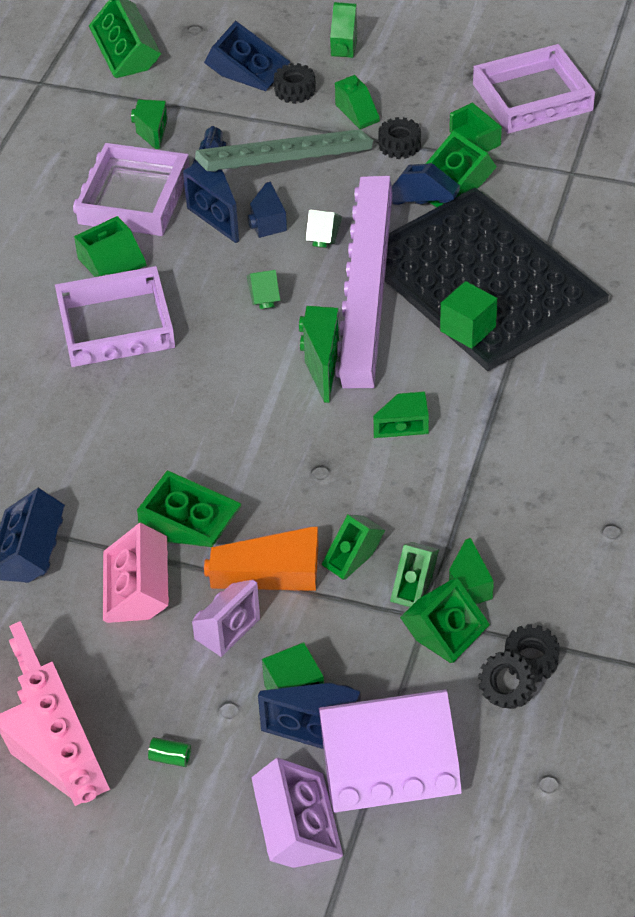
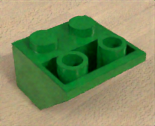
M118 216L74 236L77 258L94 277L138 270L147 266L131 229Z

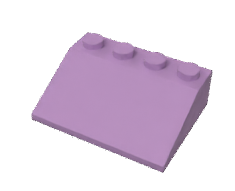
M446 689L319 708L329 797L334 813L462 794L459 762Z

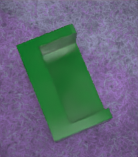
M473 102L450 113V133L454 130L485 152L501 146L502 126Z

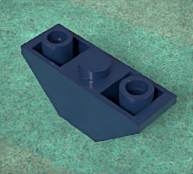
M432 163L410 164L392 185V204L400 205L405 202L414 201L417 204H423L438 200L440 203L450 202L455 199L460 191V185Z

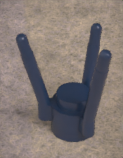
M215 126L206 129L204 140L201 141L199 150L227 146V143L223 141V132ZM195 158L192 165L198 162Z

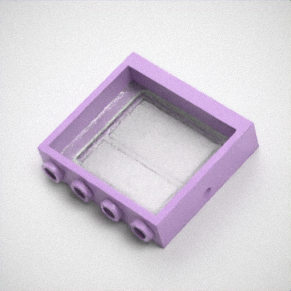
M105 143L102 151L97 154L94 167L90 168L89 178L86 183H83L79 198L74 201L73 212L77 215L78 224L96 226L118 216L132 232L163 236L184 188L183 170L190 167L189 155Z

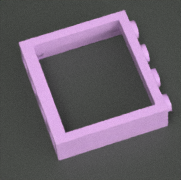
M559 44L474 66L473 85L507 134L593 111L595 91ZM554 68L571 92L508 108L492 84Z
M156 266L55 284L71 367L175 348L173 327ZM153 277V280L146 281V278ZM62 293H70L68 296H62ZM153 293L162 328L75 344L68 308Z

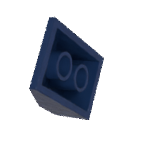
M235 20L211 47L204 63L222 77L267 91L274 83V73L277 72V69H282L283 65L288 66L290 61Z
M199 162L183 170L187 209L234 243L239 242L236 201L223 170L219 169L215 172L206 171Z
M333 683L261 690L258 694L261 731L324 749L319 708L361 702V693L350 686H340Z

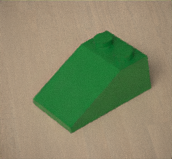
M454 130L425 163L434 164L460 185V191L456 197L474 187H480L497 167L487 152ZM438 200L428 201V203L436 208L444 204Z
M306 306L305 316H300L299 332H303L300 338V351H304L305 363L324 403H330L335 365L338 358V341H340L339 308Z
M167 470L138 507V524L142 523L167 536V542L213 547L240 510L241 503Z

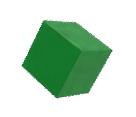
M465 281L441 302L440 332L472 349L496 327L497 298Z
M304 642L262 659L263 679L266 690L324 684V676Z

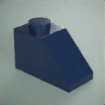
M271 181L266 182L250 203L251 214L247 215L250 229H255L259 238L287 231L286 211Z

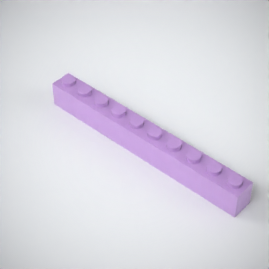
M390 176L360 177L359 187H355V202H357V205H353V220L355 224H351V239H353V243H349L348 247L351 262H347L346 265L349 281L344 283V293L347 301L342 302V314L345 316V321H340V335L343 337V340L338 341V356L341 358L340 362H336L335 365L336 378L341 379L342 388H374L393 194Z

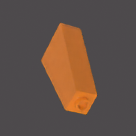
M308 527L211 547L210 559H205L204 576L209 577L211 589H226L232 583L254 580L257 582L258 590L316 591L319 548L318 527Z

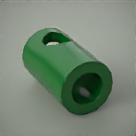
M153 737L149 746L148 760L187 767L191 755V744Z

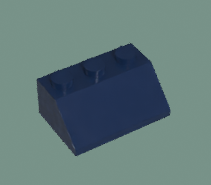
M39 487L4 511L0 524V580L29 583L35 578L45 575L50 568L51 563L49 559L52 550L57 544V539L55 538L63 522L62 514L65 504Z

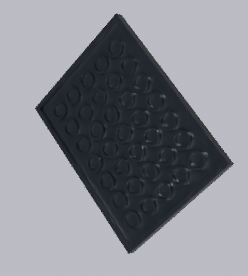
M476 187L389 233L384 281L439 329L441 302L465 281L497 298L496 327L475 347L471 349L449 337L487 371L492 370L608 302V293Z

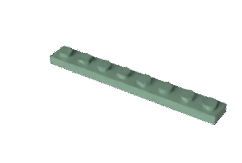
M361 129L200 149L196 150L195 159L206 171L215 172L226 168L237 169L241 166H259L260 164L271 162L280 163L286 160H301L302 158H319L331 154L340 155L346 152H361V150L372 149L373 140Z

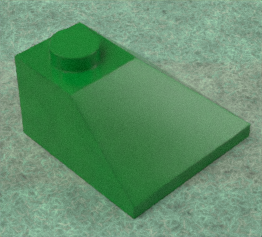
M458 577L451 579L419 598L400 617L417 642L449 663H454L490 625Z

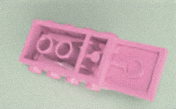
M21 621L9 626L14 638L9 640V643L23 672V675L18 677L22 689L17 691L22 704L0 713V734L14 757L70 797L75 806L90 802L96 796L110 790L53 662L43 666L40 665Z

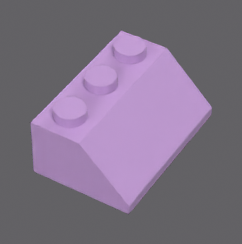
M276 758L251 777L270 861L296 868L339 859L343 856L323 773Z

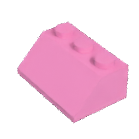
M139 523L103 551V621L112 623L150 620L168 606L167 536Z

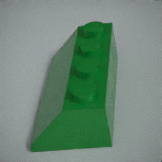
M108 0L89 24V28L115 78L148 71L161 55L136 4L130 0Z

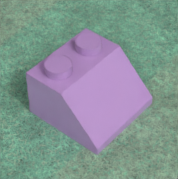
M249 580L232 583L224 591L219 592L207 608L195 615L192 621L194 639L222 657L260 620L257 582Z

